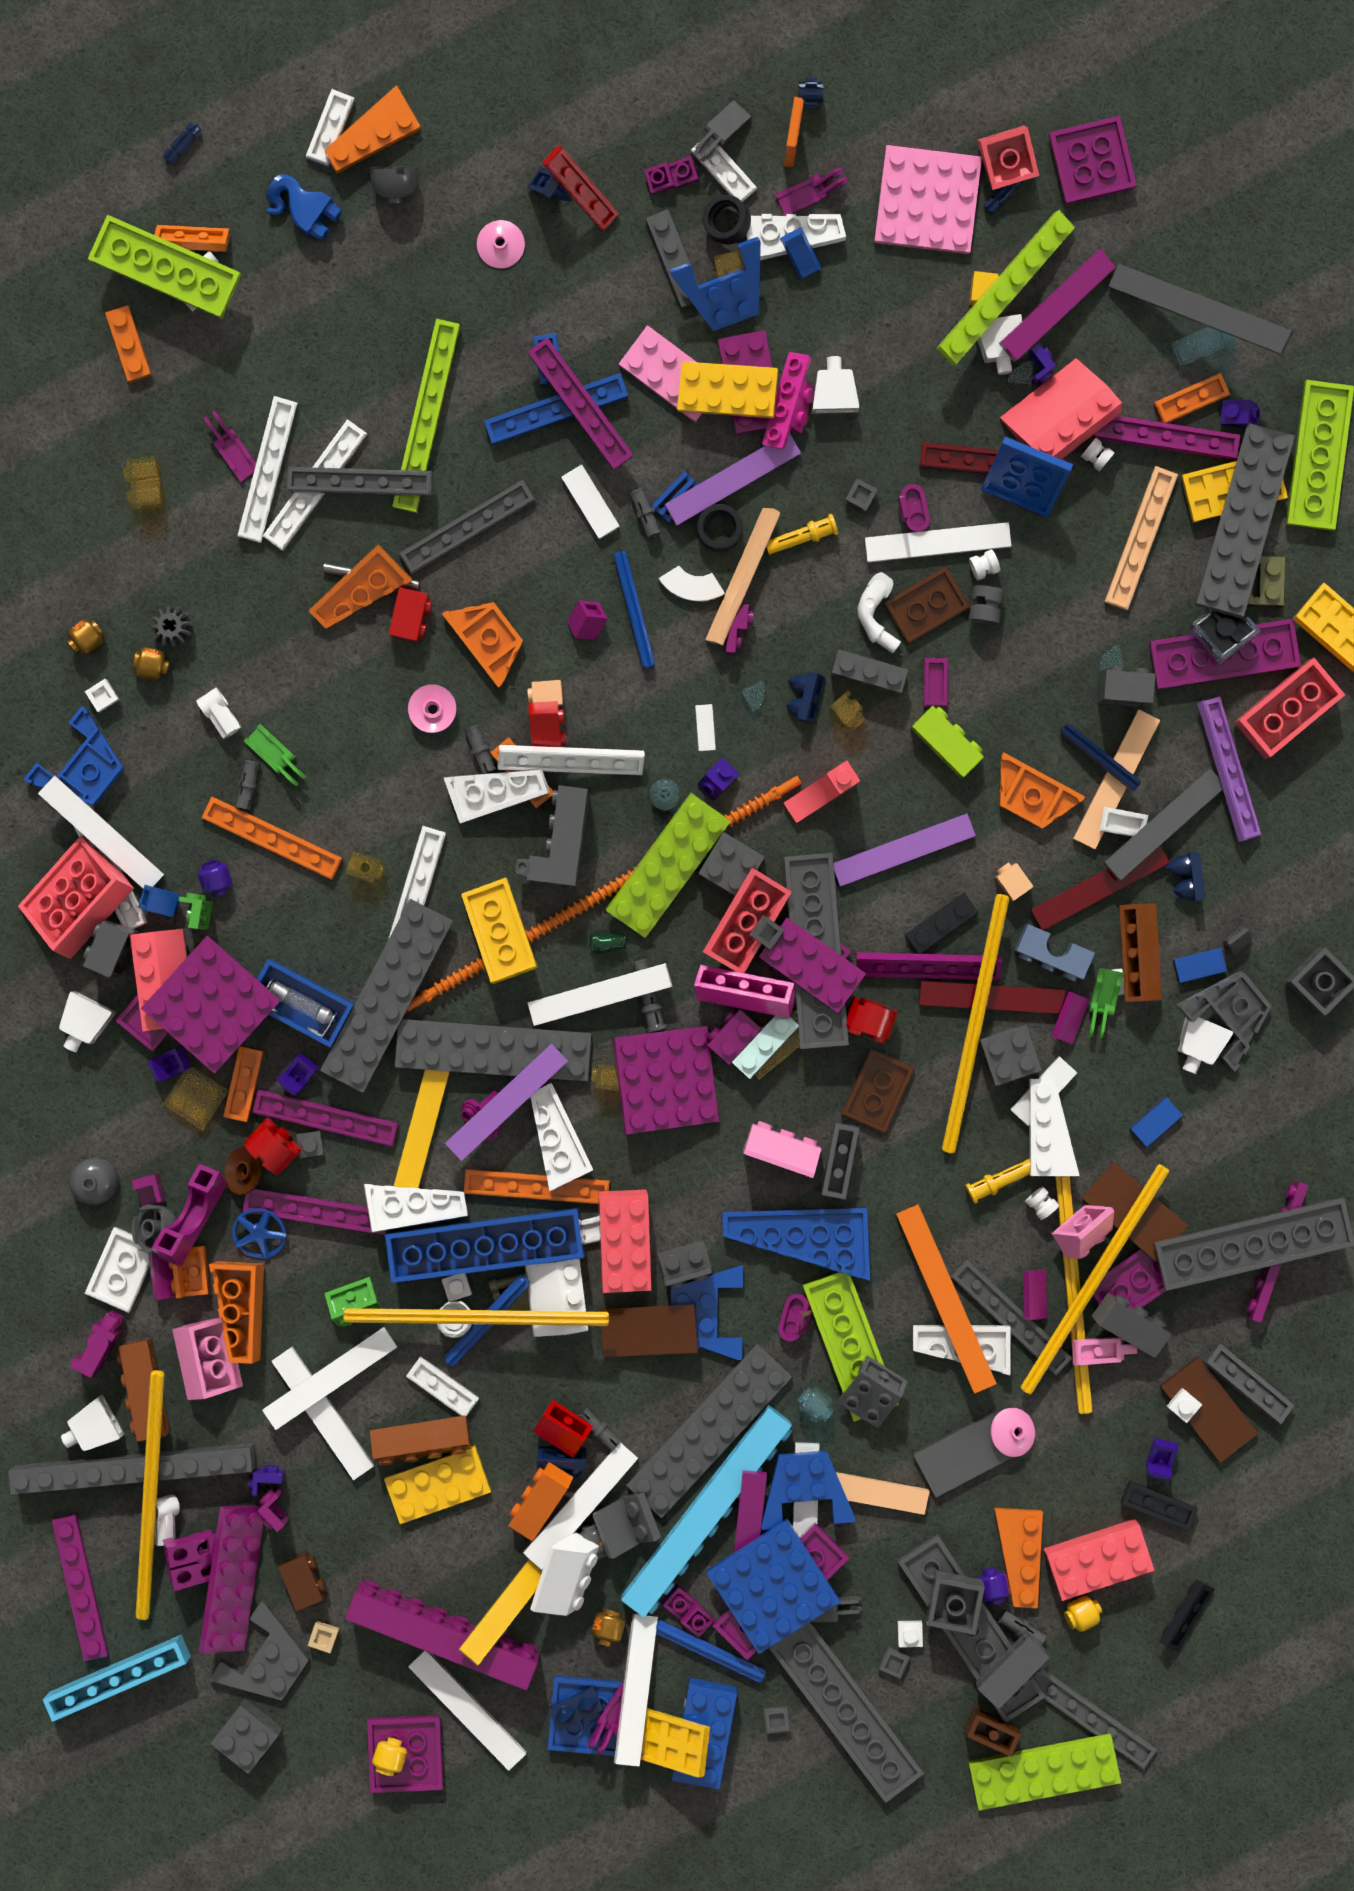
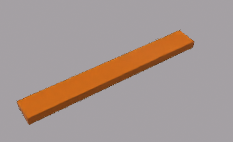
M919 1205L897 1213L898 1220L974 1394L996 1385V1381Z

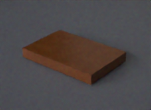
M947 566L883 603L907 644L912 643L970 608L969 603Z
M870 1048L841 1114L886 1134L915 1068Z

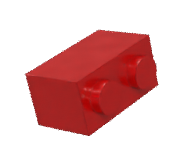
M399 587L389 629L390 637L419 643L420 638L424 639L427 630V624H424L425 615H430L432 601L429 600L430 596L427 593Z
M558 701L529 703L532 746L562 747L566 745V732L561 731L560 724H564V712L558 709Z
M552 1400L532 1432L573 1458L593 1426Z

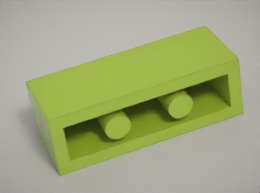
M932 706L911 729L962 779L984 757L981 754L983 750L974 741L970 743L964 737L966 733L957 724L953 726L947 720L949 716L943 709Z

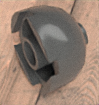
M383 166L371 167V186L380 197L388 198V203H402V198L411 196L418 185V167L391 166L384 169Z
M99 1157L88 1158L80 1162L73 1169L69 1179L71 1192L81 1203L89 1206L102 1205L110 1201L117 1193L119 1174L108 1160Z
M147 1204L139 1209L142 1210L139 1216H134L131 1230L134 1243L139 1244L142 1248L139 1249L141 1252L155 1253L152 1246L163 1227L172 1225L177 1218L167 1207Z

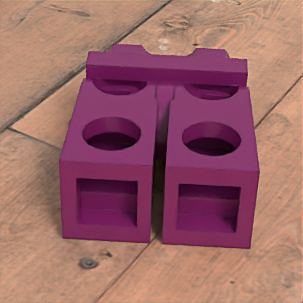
M113 1310L110 1313H106L102 1320L93 1325L91 1331L94 1333L88 1337V1347L85 1352L74 1357L69 1367L89 1378L100 1373L116 1340L121 1337L124 1331L119 1327L125 1317Z
M211 1529L174 1540L167 1538L162 1540L169 1580L174 1591L209 1581L216 1533L213 1534Z

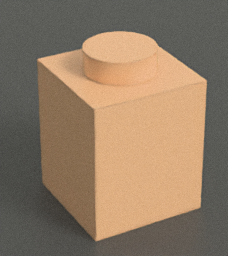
M561 680L532 682V688H528L529 703L558 701V707L563 706Z
M1008 862L997 870L999 875L995 879L1011 901L1016 900L1034 887L1017 863L1011 866Z

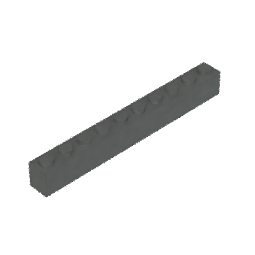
M254 1443L161 1451L159 1454L158 1481L252 1472L256 1468ZM145 1453L15 1465L8 1470L10 1494L144 1482Z

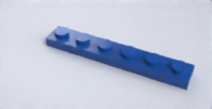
M621 373L583 386L599 408L629 397ZM556 395L487 419L484 423L492 445L574 416L560 396Z

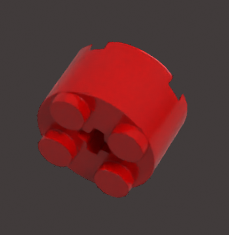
M852 996L846 1014L848 1032L862 1036L864 1032L872 1040L885 1043V1040L890 1038L899 1011L893 1008L889 1010L885 1008L886 1005L862 997L859 1000L856 996Z
M268 1117L244 1142L248 1152L255 1159L258 1157L263 1162L262 1165L275 1175H279L302 1151V1148L296 1142L290 1140L292 1135L282 1126L278 1129L277 1125Z

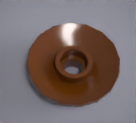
M245 1147L234 1150L226 1161L224 1169L225 1180L228 1182L227 1187L233 1193L238 1195L250 1193L255 1189L260 1179V1159L258 1157L255 1159Z

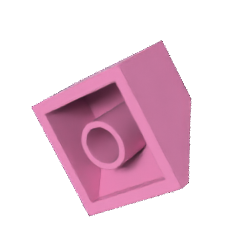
M1084 1205L1057 1228L1052 1235L1065 1257L1081 1259L1089 1254V1250L1095 1244L1104 1241L1106 1235L1113 1229L1114 1210L1112 1207Z

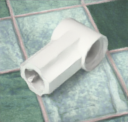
M217 687L196 700L202 712L207 718L211 719L223 739L233 735L241 728L227 707L226 699Z
M173 1494L157 1498L154 1544L157 1546H163V1539H176L175 1516L179 1514L180 1506L177 1497Z

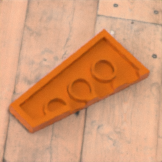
M396 85L330 144L324 152L334 171L338 174L421 130V126Z
M378 544L309 609V612L326 629L352 615L353 612L362 607L370 605L380 597L393 592L398 587L411 582L412 578Z
M994 1508L1013 1607L1038 1608L1043 1511Z

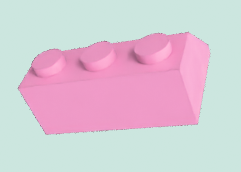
M758 1121L757 1125L752 1123L743 1148L744 1154L811 1178L814 1177L821 1152V1147L817 1146L818 1141L804 1137L803 1141L794 1138L795 1133L781 1129L780 1133L771 1130L772 1125Z
M221 1318L191 1323L172 1329L187 1400L206 1399L243 1386L238 1363L228 1362Z

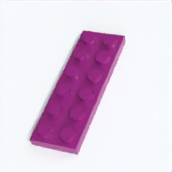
M1287 619L1250 625L1253 628L1252 630H1255L1254 634L1241 645L1237 644L1234 650L1225 655L1221 660L1199 634L1150 641L1149 647L1153 672L1155 674L1156 690L1300 667L1301 662L1294 620Z
M261 1505L220 1506L199 1651L204 1654L245 1650L263 1530V1517L258 1512Z
M815 1522L800 1536V1539L827 1580L849 1559V1555ZM728 1608L713 1623V1627L748 1660L756 1652V1649Z

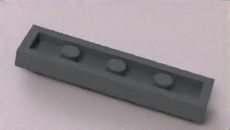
M667 209L647 217L646 222L681 309L693 305V303L673 279L669 270L689 263V260Z
M1217 1344L1204 1361L1206 1366L1277 1425L1283 1423L1295 1406L1222 1344Z

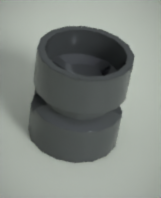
M973 586L971 600L975 603L970 606L968 620L981 624L999 625L1001 610L998 606L1003 603L1004 590L991 586Z

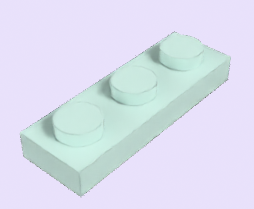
M775 1015L732 1063L751 1079L798 1029V1024L791 1018Z

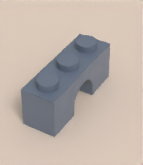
M1025 924L1014 950L1019 953L1018 958L1030 963L1033 959L1041 962V968L1054 972L1055 969L1064 972L1062 976L1076 982L1077 978L1084 980L1094 957V952L1070 943L1062 956L1055 957L1047 949L1050 933Z

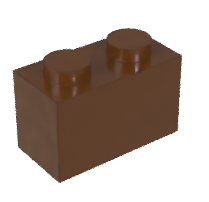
M306 1551L280 1562L278 1569L296 1611L324 1600L327 1586L324 1579H319L316 1572L318 1564L314 1556H310L309 1552Z
M973 1707L964 1727L968 1738L1010 1757L1021 1737L1017 1726L1009 1722L1005 1723L1004 1720L976 1707Z

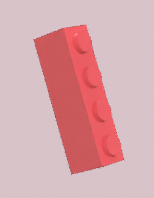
M752 868L703 952L735 972L745 973L761 945L749 934L763 915L773 922L776 920L791 891Z
M184 929L130 935L143 1032L163 1029L141 1007L187 958Z

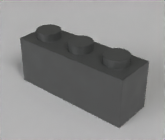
M838 650L831 676L900 696L908 669Z
M834 1122L820 1192L822 1195L846 1200L859 1133L858 1126Z
M1107 1293L1092 1314L1094 1320L1099 1326L1156 1358L1172 1335L1166 1328L1167 1323L1157 1316L1154 1318L1149 1317V1313L1138 1305L1135 1308L1130 1306V1302L1123 1296L1118 1294L1115 1297Z
M1026 1631L976 1681L977 1689L998 1709L1003 1705H1009L1015 1697L1014 1694L1020 1688L1024 1689L1031 1682V1676L1036 1671H1042L1048 1665V1659L1050 1658L1048 1651Z

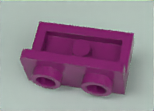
M739 1008L736 1011L730 1010L723 1018V1021L726 1023L720 1029L714 1028L707 1037L709 1040L707 1045L729 1065L761 1030Z
M281 1487L276 1491L271 1488L259 1501L261 1506L258 1509V1512L263 1517L262 1522L270 1530L274 1528L277 1532L289 1519V1516L275 1502L283 1491Z

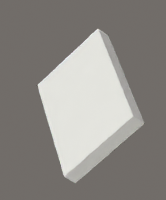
M117 1227L113 1228L85 1292L86 1295L127 1313L131 1311L150 1268L148 1253L139 1250L142 1248L139 1244L134 1243L131 1233Z

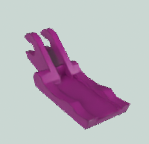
M837 168L822 178L819 174H815L809 179L775 194L784 216L786 214H794L828 198V193L846 184L847 177H842L826 188L824 185L841 175L843 168Z
M213 411L212 414L226 433L220 436L207 417L203 418L218 438L212 443L239 481L242 482L254 473L256 462L233 429L229 430L218 414Z
M624 1682L620 1684L596 1720L597 1727L588 1741V1748L592 1749L598 1742L602 1730H606L596 1748L599 1755L605 1750L611 1735L616 1737L618 1734Z

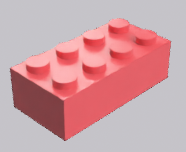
M1312 658L1239 717L1234 724L1260 755L1267 759L1273 756L1345 696V694L1317 660Z
M647 1190L598 1192L601 1286L603 1293L651 1291Z
M1135 1519L1044 1548L1058 1595L1062 1601L1155 1571L1140 1525Z

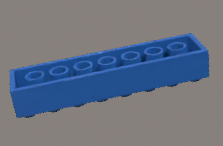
M580 1208L385 1234L391 1283L579 1259L586 1256Z

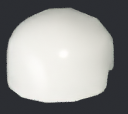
M450 1301L445 1303L439 1310H470V1308L461 1301ZM437 1324V1326L445 1336L457 1338L464 1336L471 1329L472 1324Z

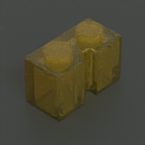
M155 456L126 460L127 467L123 468L125 481L130 482L131 487L130 491H127L129 506H132L137 512L166 508L159 460Z

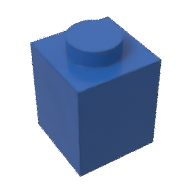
M145 884L138 908L173 917L174 912L179 908V894Z

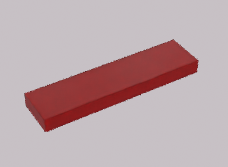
M557 145L542 164L598 229L604 232L619 215L618 211L563 147Z

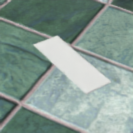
M712 704L696 705L699 751L716 750Z

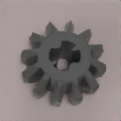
M167 606L166 614L163 610L159 609L157 612L161 617L159 619L152 617V621L157 623V625L151 626V630L157 632L154 638L156 640L162 639L161 644L167 646L170 642L172 647H177V639L184 644L186 641L182 636L184 634L191 636L192 634L186 630V628L193 626L192 622L186 621L189 618V614H181L182 609L180 607H177L173 612L172 607ZM169 622H173L174 624L176 623V625H174V627H176L174 631H171L169 629L167 630V628H169V626L167 625Z

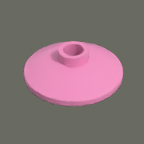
M504 220L493 221L487 224L478 235L477 250L479 256L487 265L493 268L504 269L511 267L520 260L524 253L525 241L523 234L511 222ZM503 239L505 243L502 246H498L496 241Z
M425 685L417 689L411 696L408 704L409 717L412 723L424 732L437 733L443 731L451 725L456 716L455 699L442 686ZM431 705L437 706L438 710L435 714L429 713Z
M1007 1408L1000 1411L994 1417L990 1435L995 1448L1000 1453L1009 1457H1018L1025 1454L1033 1445L1035 1428L1027 1413L1017 1408ZM1016 1428L1019 1431L1018 1436H1016L1014 1433V1430Z

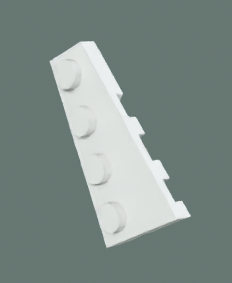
M762 214V216H751V225L746 234V240L755 237L760 239V260L786 255L787 252L780 238L802 227L812 248L846 241V234L841 214H809V216H796V214L772 216V214Z
M542 769L444 778L459 823L550 793Z
M1029 1079L1030 1176H1079L1055 1079Z
M552 1083L538 1089L530 1097L549 1191L593 1171V1168Z
M364 1184L372 1233L468 1216L464 1192Z
M913 1325V1351L960 1362L944 1325ZM971 1325L990 1369L1010 1375V1326Z

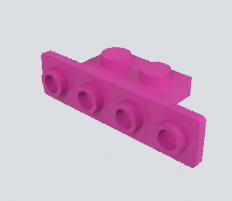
M788 353L776 394L774 418H769L762 444L764 446L785 449L790 430L794 433L802 434L803 427L808 420L807 414L810 403L814 400L815 387L805 380L811 361L809 355Z

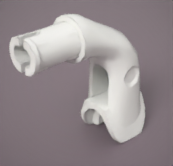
M880 572L872 577L860 598L858 617L869 640L894 653L901 641L883 630L884 627L879 625L873 618L876 607L883 598L886 599L893 588V580Z

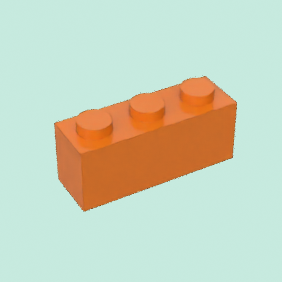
M548 1462L544 1470L539 1468L532 1479L535 1482L534 1485L526 1487L520 1497L524 1500L521 1504L516 1502L509 1513L512 1519L508 1526L533 1541L569 1488L573 1477Z

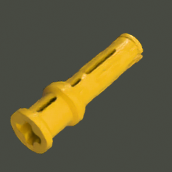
M829 514L828 518L817 522L810 521L804 528L770 539L766 546L769 556L810 540L818 542L822 537L831 534L838 535L833 515Z
M1030 1158L993 1176L985 1175L984 1179L972 1185L966 1184L965 1186L972 1202L977 1204L978 1200L990 1194L994 1196L1002 1187L1030 1175Z

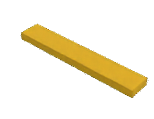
M424 1071L395 1179V1187L419 1188L450 1071Z
M528 1559L458 1649L476 1666L480 1664L535 1593L543 1568L541 1570L530 1559Z

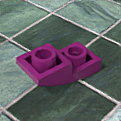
M692 156L670 164L665 162L644 170L651 194L700 181Z
M743 605L731 626L726 646V654L735 655L736 649H741L742 635H737V631L747 632V626H752L753 612L748 611L749 605Z
M678 1584L661 1601L662 1605L680 1619L681 1623L697 1637H700L715 1621L714 1617Z

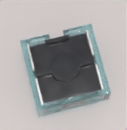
M1212 610L1205 612L1193 621L1189 627V630L1219 665L1254 640L1260 633L1259 628L1249 617L1241 619Z

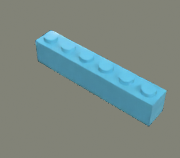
M181 1634L52 1690L44 1697L43 1702L53 1722L186 1664L191 1655Z

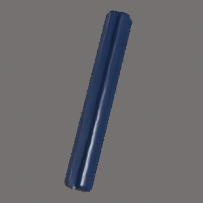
M1067 723L1061 729L1060 733L1063 737L1128 789L1135 791L1139 787L1141 781L1072 725Z

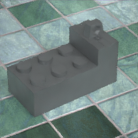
M559 785L558 791H553L552 805L556 806L555 815L550 814L549 829L553 830L552 839L547 838L546 853L550 854L549 858L530 856L529 859H517L515 874L527 877L528 881L577 887L589 798L588 789Z

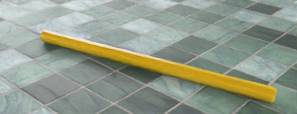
M997 894L995 897L942 1150L947 1153H955L1009 903V897L1003 894Z
M1159 1164L1021 1385V1389L1027 1394L1033 1393L1167 1177L1169 1169Z
M1055 1176L1060 1226L1073 1215L1070 1176ZM1063 1254L1069 1309L1081 1290L1077 1258L1065 1257ZM1083 1312L1070 1331L1071 1344L1072 1340L1085 1339ZM1074 1365L1078 1412L1080 1414H1088L1092 1412L1088 1365Z
M347 1308L343 1314L344 1322L568 1326H607L609 1324L608 1312Z
M157 1370L151 1372L136 1602V1618L138 1620H147L150 1615L164 1372Z

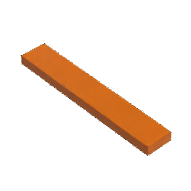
M212 796L202 815V819L333 880L343 859Z
M466 1169L464 1194L599 1204L598 1192L609 1191L610 1180L576 1178L549 1191L547 1175Z

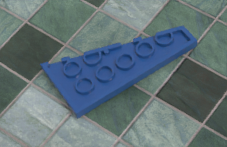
M867 1208L722 1212L724 1238L870 1281Z

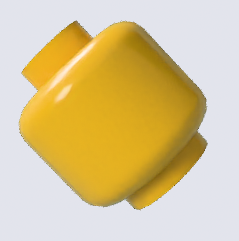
M1083 1595L1067 1604V1611L1064 1612V1615L1073 1630L1076 1629L1084 1632L1099 1624V1614L1102 1613V1609L1096 1599L1092 1601L1090 1597Z
M388 1737L387 1741H380L377 1744L372 1759V1764L376 1767L375 1771L388 1776H394V1773L401 1772L407 1756V1750L401 1746L402 1741Z

